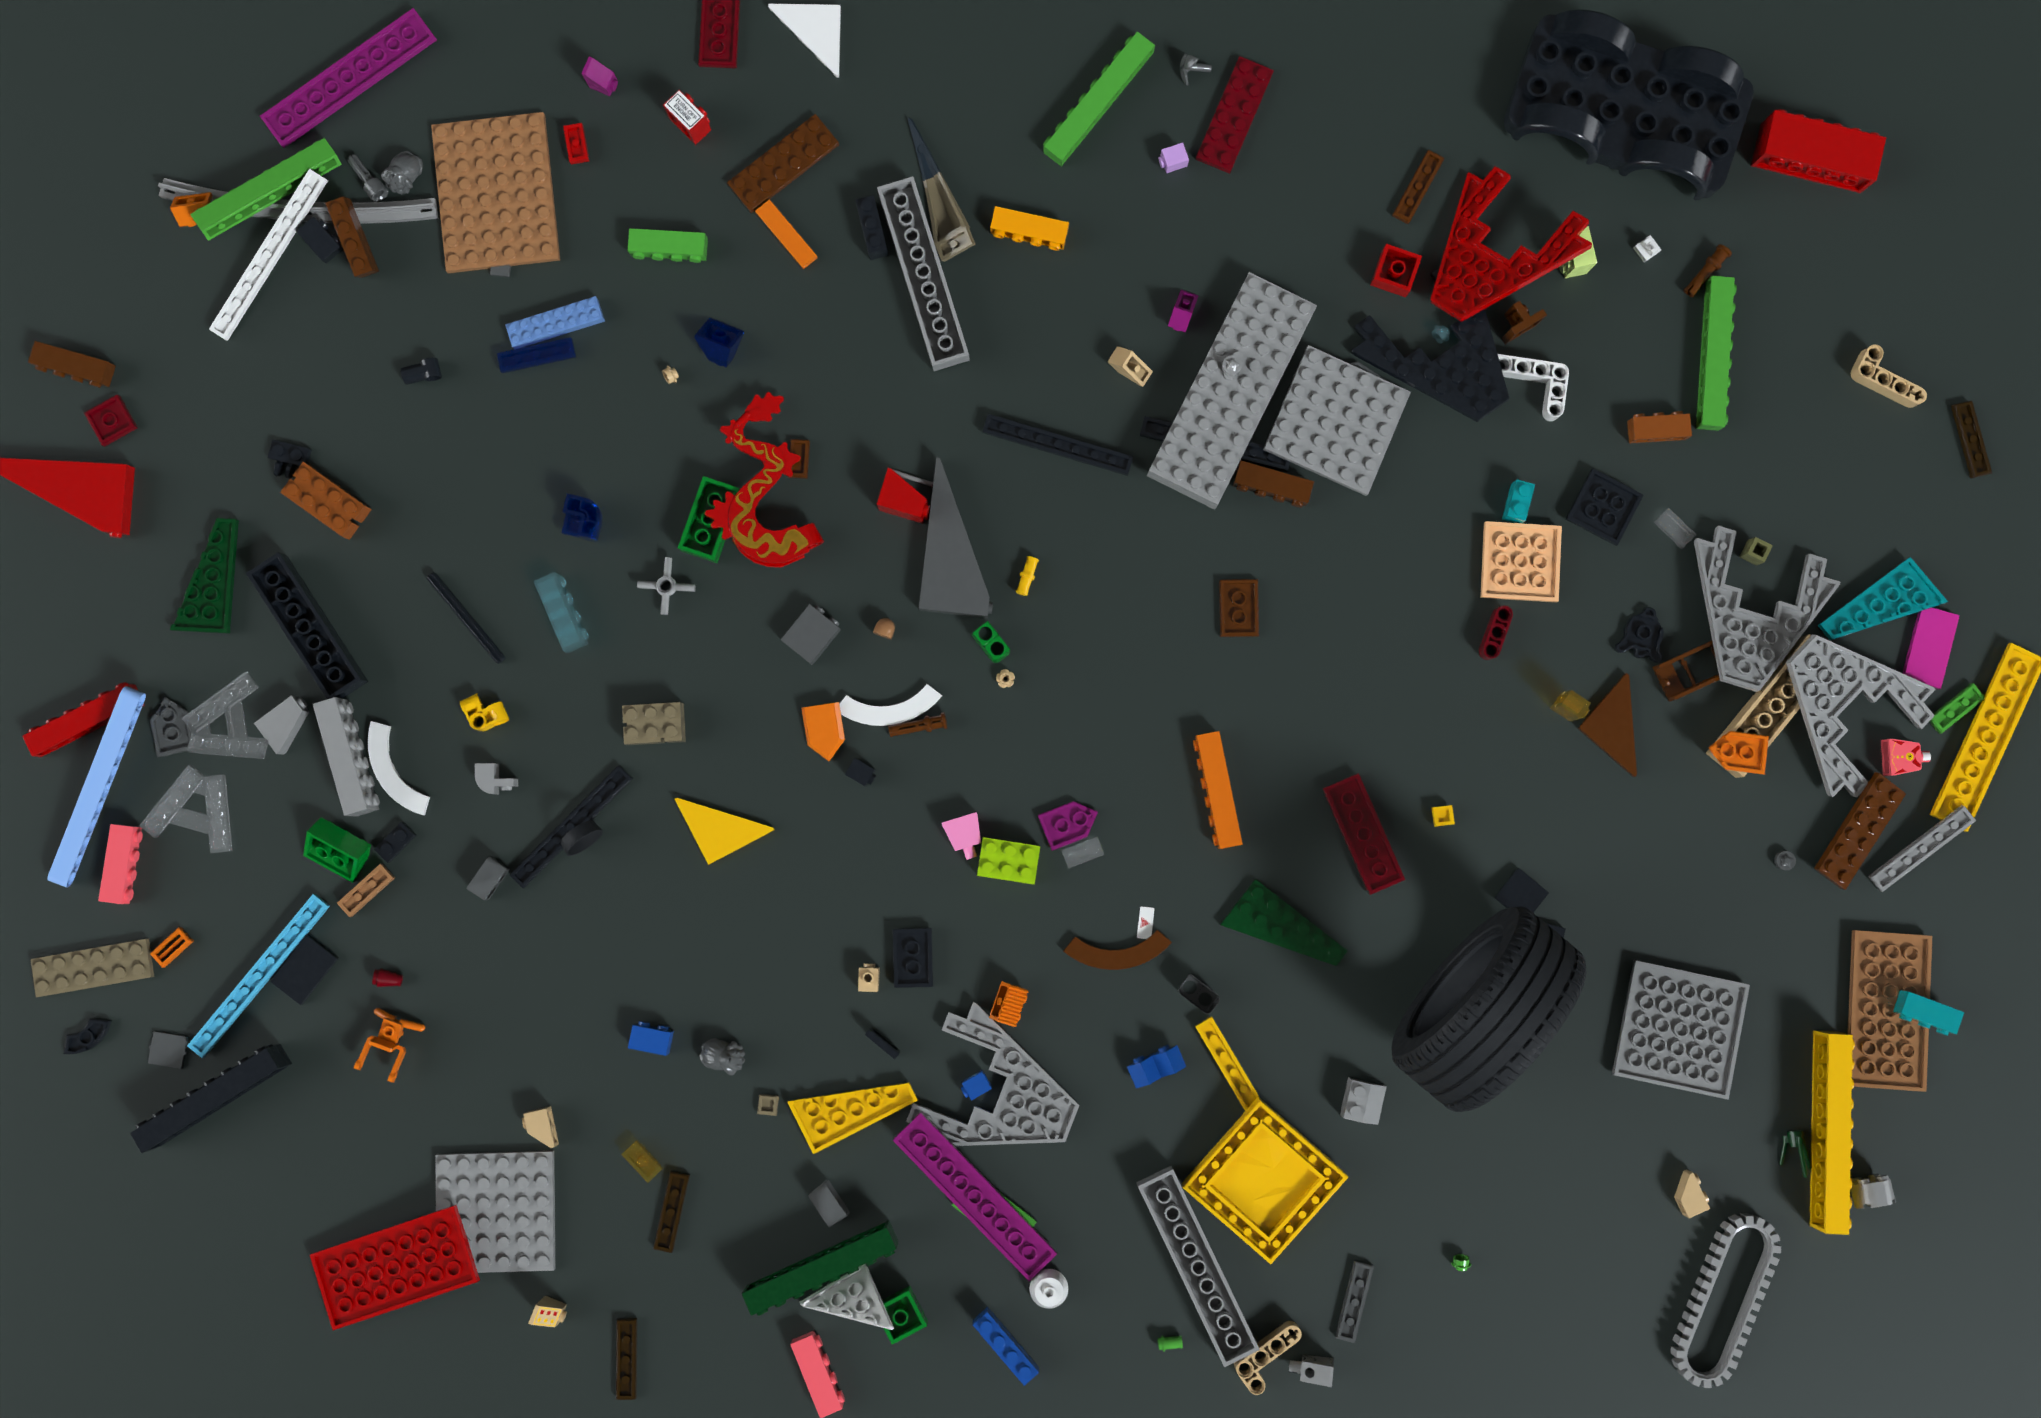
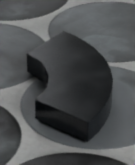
M89 1018L87 1026L81 1032L67 1035L63 1054L82 1053L98 1045L109 1031L112 1021Z

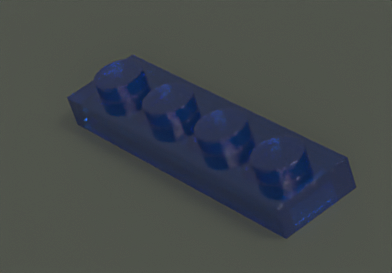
M570 337L497 353L500 372L506 373L576 358L573 339Z

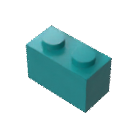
M1518 479L1511 483L1502 520L1512 523H1523L1526 521L1535 484Z

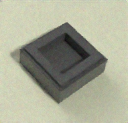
M511 266L491 267L490 275L510 277Z

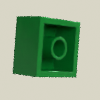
M911 1286L882 1300L894 1327L893 1330L884 1328L892 1345L927 1326L928 1319Z

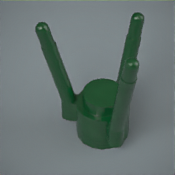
M1789 1130L1787 1131V1136H1783L1779 1165H1783L1787 1145L1790 1143V1147H1798L1803 1176L1806 1178V1165L1808 1170H1811V1164L1805 1143L1804 1131Z

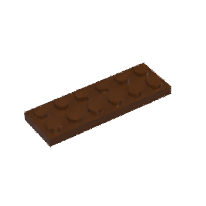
M814 114L729 180L727 184L749 212L753 213L839 146V142L819 117Z
M1875 772L1814 869L1840 889L1846 890L1906 793L1882 774Z

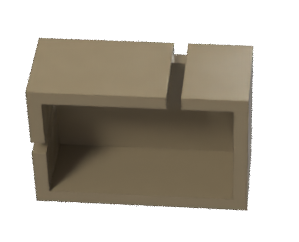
M683 703L622 706L623 723L627 724V727H623L625 745L686 742Z

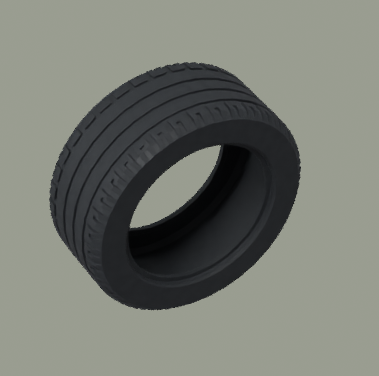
M1509 907L1496 913L1476 928L1444 960L1415 997L1395 1032L1391 1046L1393 1062L1407 1076L1417 1082L1419 1086L1429 1092L1431 1096L1449 1110L1463 1112L1481 1107L1502 1093L1520 1077L1558 1033L1574 1008L1585 983L1586 961L1583 954L1525 907Z

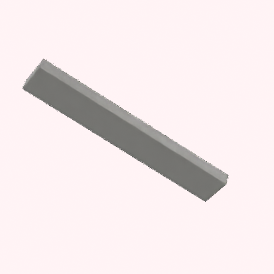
M1961 805L1868 877L1880 892L1885 891L1976 821L1965 806Z

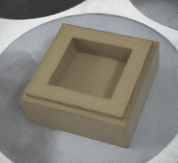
M759 1094L757 1114L777 1116L779 1096Z

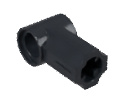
M434 357L423 359L419 364L403 367L400 371L406 385L424 380L436 381L442 378L438 358Z

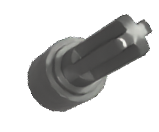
M356 154L348 156L347 162L364 183L363 189L370 199L374 202L384 200L388 195V190L380 179L373 178Z

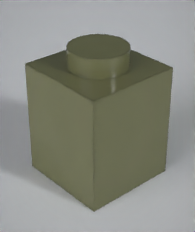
M1754 537L1747 540L1739 558L1756 566L1765 563L1773 545Z

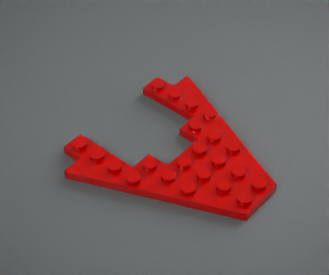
M1494 166L1484 180L1468 172L1430 299L1431 303L1461 322L1591 249L1592 243L1579 236L1589 224V219L1572 211L1538 254L1521 245L1514 255L1507 259L1481 243L1491 230L1488 225L1477 219L1508 183L1511 176Z

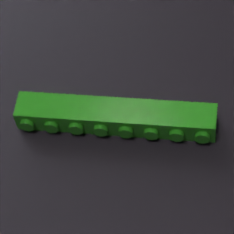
M1136 32L1134 36L1131 35L1126 40L1123 50L1116 52L1113 57L1114 61L1104 67L1101 72L1102 76L1092 82L1089 92L1082 94L1076 108L1072 107L1067 113V119L1064 122L1061 121L1055 128L1056 132L1054 135L1047 137L1043 143L1045 155L1060 166L1066 162L1154 53L1155 45L1139 32Z
M323 138L320 141L314 142L313 145L306 149L298 151L290 158L281 161L276 166L265 170L255 178L249 179L239 187L230 190L225 195L214 199L204 207L198 208L190 215L209 241L295 192L309 169L322 176L342 164L329 143Z
M1711 276L1705 282L1696 429L1719 431L1728 422L1726 407L1729 404L1727 391L1731 382V378L1728 376L1732 365L1730 351L1733 347V340H1731V333L1734 329L1732 314L1735 311L1733 298L1737 290V286L1734 284V277Z

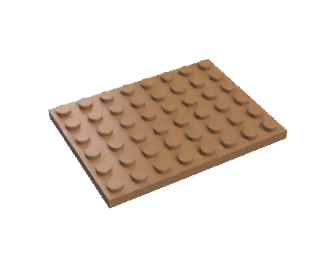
M544 112L431 125L446 272L456 273L491 269V267L504 265L517 266L560 261Z

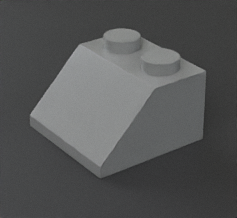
M1348 1077L1340 1116L1348 1120L1378 1125L1387 1086Z

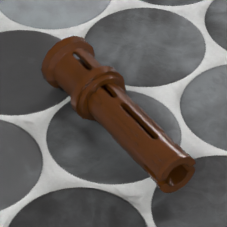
M1722 244L1717 245L1716 251L1711 257H1707L1704 267L1684 289L1686 295L1690 294V297H1694L1713 272L1720 270L1721 264L1732 255L1729 248Z
M945 712L931 717L926 715L924 719L888 725L890 737L924 730L932 732V730L939 728L948 729Z

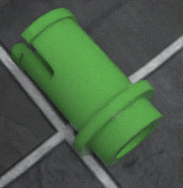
M1181 1335L1174 1337L1161 1336V1338H1158L1159 1350L1165 1352L1166 1349H1182Z

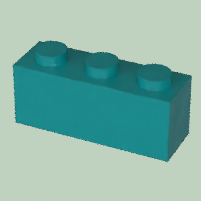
M1900 990L1893 1009L1894 1013L1900 1015V1019L1911 1022L1913 1019L1918 1021L1917 1025L1930 1029V1026L1937 1028V1033L1946 1036L1949 1033H1958L1964 1012L1903 990Z

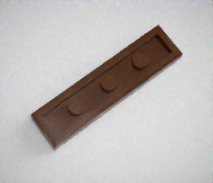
M1427 150L1392 215L1393 217L1409 225L1445 159L1444 157Z

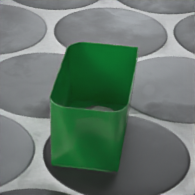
M989 621L971 634L993 663H999L1010 654V648ZM982 627H989L992 630V637L989 640H982L979 637V630ZM994 642L1003 644L1004 652L1001 655H994L991 652V645Z

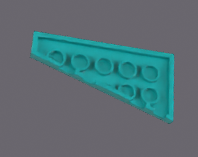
M1909 557L1820 623L1818 627L1829 640H1833L1947 603L1948 601L1914 560Z

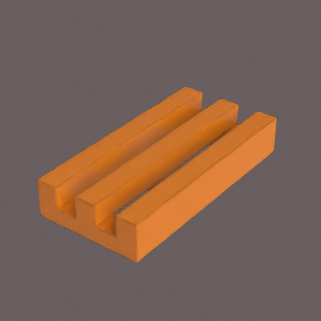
M178 927L150 953L162 968L169 965L194 942L183 931L182 927ZM178 935L181 936V937H180L178 940H176L167 950H165L160 956L157 955V954H158L163 948H165L174 938H176ZM185 940V942L178 949H176L166 960L162 961L171 951H173L182 941Z

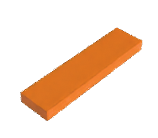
M770 199L755 210V213L803 270L818 258Z

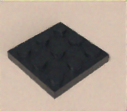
M1591 469L1565 520L1617 546L1644 495L1595 469Z

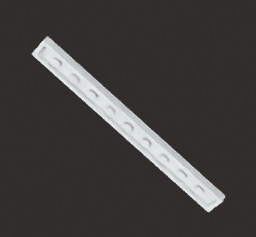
M308 170L209 330L224 340H229L328 180L313 170Z

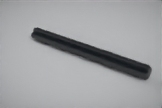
M434 572L428 575L427 580L491 658L498 664L504 661L505 656L440 577Z

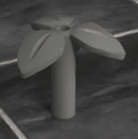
M1184 53L1180 63V67H1182L1180 73L1184 84L1188 86L1187 73L1189 71L1211 72L1212 66L1210 64L1196 63L1198 58L1191 55L1187 56V53Z

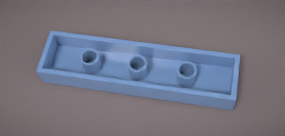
M594 296L505 324L511 345L516 350L605 322L599 300Z

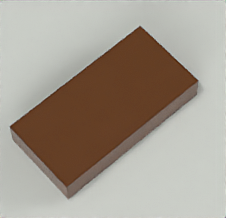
M790 440V453L799 455L801 459L791 467L793 476L789 478L808 479L810 440Z

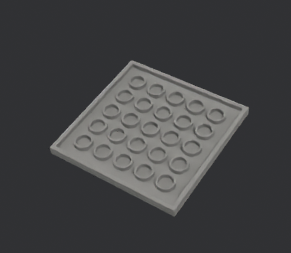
M1308 345L1263 450L1367 496L1411 392Z
M1633 960L1612 1075L1729 1100L1750 985Z
M554 1151L449 1153L436 1155V1211L457 1204L478 1273L554 1271L556 1269Z

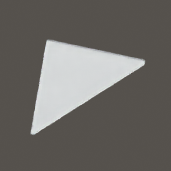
M768 4L769 10L816 55L835 77L839 78L841 6Z
M865 1264L859 1266L858 1271L849 1275L846 1273L837 1281L828 1284L800 1301V1305L806 1308L889 1330L894 1329L869 1269Z

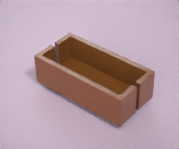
M302 462L293 474L296 478L294 480L290 478L280 492L348 540L359 528V525L350 520L353 518L362 523L372 510L305 462Z

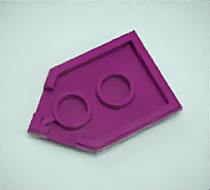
M1072 801L1039 814L1038 818L1051 850H1056L1088 837L1098 811Z

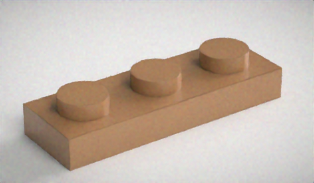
M379 864L337 904L349 917H353L393 881L395 877L383 864Z

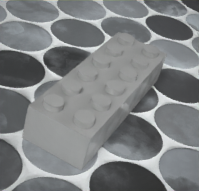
M334 697L314 703L313 708L344 816H360L379 810L380 800L378 795L374 793V779L369 775V762L363 754L364 744L359 739L357 733L359 727L353 719L352 713L354 709L351 702Z

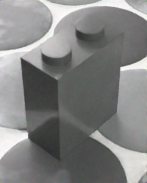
M809 604L782 637L781 641L813 665L841 629L838 627L840 623L832 617L829 619L823 615L825 611L819 606L815 605L813 607Z

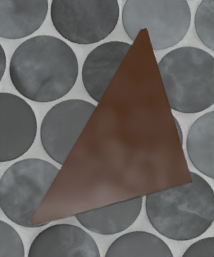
M1625 673L1580 724L1578 729L1632 777H1636L1637 767L1629 674Z

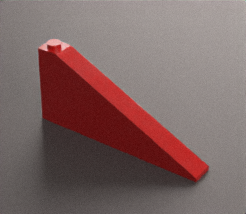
M0 458V475L98 530L108 533L109 537L122 538V535H130L134 467L127 464Z

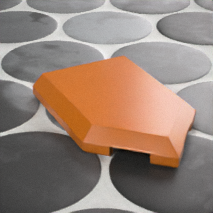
M839 702L802 707L807 746L830 761L845 741Z
M1729 731L1708 747L1725 770L1765 775L1769 736Z

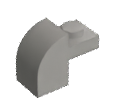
M475 763V781L482 791L499 795V787L500 791H511L512 787H518V779H499V764Z

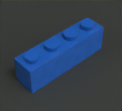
M989 1307L985 1308L973 1319L974 1328L1024 1386L1039 1373V1366Z

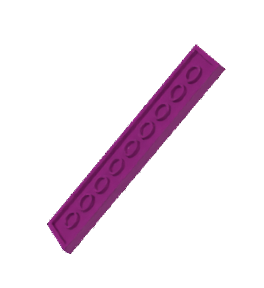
M412 8L260 115V117L279 144L285 148L437 41V39L415 9Z
M922 1112L893 1138L897 1146L1028 1281L1057 1255V1251Z

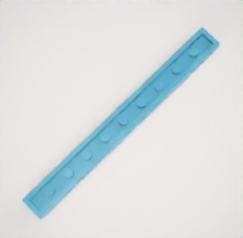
M312 894L187 1045L201 1058L207 1056L330 907L328 903L317 894Z

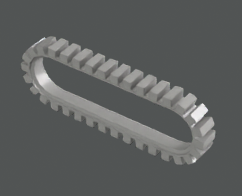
M1740 1213V1217L1734 1214L1728 1217L1731 1224L1726 1221L1721 1223L1720 1227L1724 1230V1233L1716 1231L1713 1237L1720 1241L1719 1245L1711 1242L1709 1247L1711 1251L1715 1252V1255L1707 1254L1704 1260L1711 1265L1709 1268L1702 1265L1700 1270L1706 1277L1705 1279L1697 1277L1695 1282L1701 1287V1290L1693 1288L1691 1295L1697 1298V1300L1694 1302L1689 1299L1686 1305L1692 1312H1683L1682 1318L1687 1321V1325L1679 1322L1677 1327L1683 1335L1680 1336L1675 1333L1673 1341L1679 1345L1678 1347L1671 1346V1354L1675 1356V1358H1672L1673 1365L1678 1369L1677 1371L1682 1377L1698 1387L1701 1385L1704 1388H1712V1383L1715 1386H1720L1723 1384L1721 1376L1727 1380L1732 1376L1727 1370L1728 1367L1736 1370L1738 1362L1732 1357L1734 1355L1741 1358L1743 1351L1737 1345L1745 1346L1747 1343V1339L1741 1336L1742 1332L1750 1335L1752 1328L1746 1322H1755L1757 1316L1750 1312L1752 1309L1759 1312L1761 1305L1755 1302L1756 1298L1764 1300L1766 1293L1760 1290V1287L1768 1289L1770 1282L1764 1279L1765 1275L1773 1277L1775 1270L1769 1268V1265L1771 1263L1777 1266L1780 1260L1773 1256V1253H1781V1246L1775 1243L1781 1241L1778 1233L1773 1231L1775 1228L1770 1223L1753 1214ZM1755 1228L1763 1237V1252L1720 1360L1710 1371H1695L1688 1362V1349L1732 1239L1741 1229Z

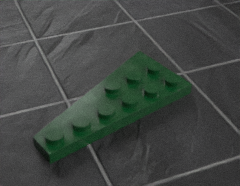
M216 519L208 538L207 547L201 554L199 566L195 569L184 594L183 604L176 613L178 615L174 624L171 625V631L230 634L239 520Z
M1256 879L1220 924L1221 926L1337 966L1347 952L1345 948Z

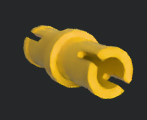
M1027 556L1023 572H1020L1019 575L1021 578L1016 590L1017 594L1022 596L1028 595L1031 582L1035 578L1034 572L1039 561L1037 558Z

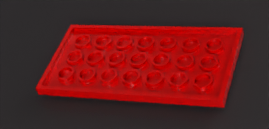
M457 1204L310 1254L332 1330L480 1281Z

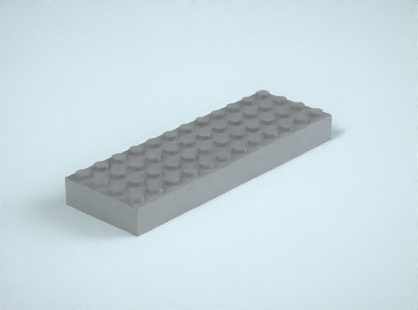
M1250 272L1248 273L1148 471V477L1214 510L1216 509L1317 305ZM1231 355L1237 356L1242 362V368L1235 376H1228L1222 370L1224 359Z

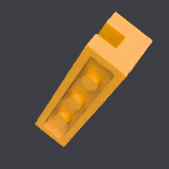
M995 206L990 234L1000 239L1004 237L1012 238L1013 241L1019 243L1023 241L1030 242L1031 245L1037 247L1041 245L1049 246V249L1058 251L1059 249L1064 250L1069 222Z

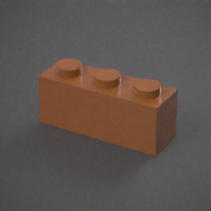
M1683 411L1672 412L1671 415H1664L1663 412L1654 413L1652 416L1635 414L1627 421L1629 443L1686 440L1692 436L1690 414H1683Z

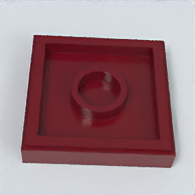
M118 394L84 412L99 442L104 447L138 428L121 396Z

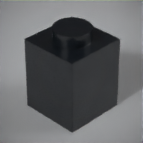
M854 758L845 773L846 776L865 787L868 784L871 785L877 776L874 774L876 770Z

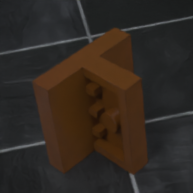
M1521 301L1513 304L1504 314L1512 326L1502 337L1505 345L1537 326L1547 316L1544 309L1530 316L1527 306L1522 304Z

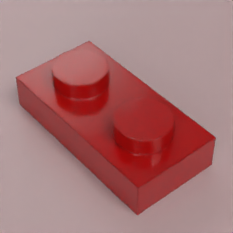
M577 123L563 126L570 164L589 162L583 124Z

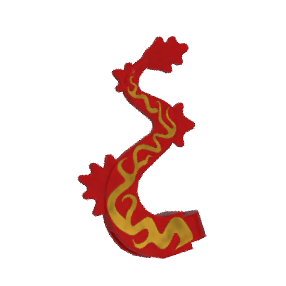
M767 392L764 398L755 395L752 402L737 421L732 419L729 426H721L720 431L727 436L725 439L727 444L732 442L738 450L761 460L764 467L736 495L727 491L725 493V503L714 500L713 505L715 508L706 510L705 516L714 520L711 523V528H723L721 536L723 540L732 537L735 546L746 558L766 567L781 568L805 558L804 554L824 543V540L814 523L800 528L795 524L783 530L772 531L760 525L755 516L758 502L776 484L782 474L792 477L791 467L801 459L799 455L788 451V444L786 442L776 447L770 443L746 439L743 435V429L748 421L770 422L772 420V413H780L779 405L784 401V397L773 396L770 392Z

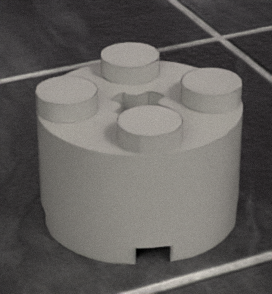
M1872 1174L1864 1179H1861V1177L1851 1178L1852 1188L1850 1191L1855 1208H1864L1865 1204L1875 1208L1896 1203L1891 1179L1888 1175Z

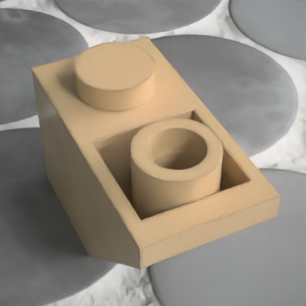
M1686 1169L1682 1173L1674 1198L1682 1215L1691 1218L1709 1210L1710 1207L1707 1194L1699 1186L1701 1181L1698 1175Z

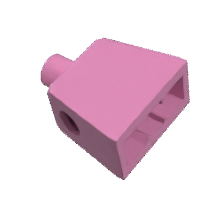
M977 812L943 822L942 826L954 850L963 849L966 860L977 857L974 845L981 843Z

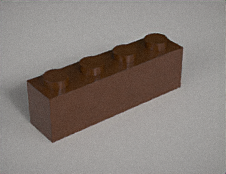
M340 197L326 202L325 204L354 277L363 278L379 272L351 199Z
M34 341L28 363L35 366V370L47 373V370L53 371V375L65 378V375L71 377V380L83 383V380L89 382V385L97 388L110 386L116 368L115 365L108 361Z
M1240 461L1233 482V486L1239 491H1253L1259 497H1266L1267 495L1273 497V500L1283 503L1288 501L1291 502L1292 506L1298 508L1308 504L1314 481L1244 461Z

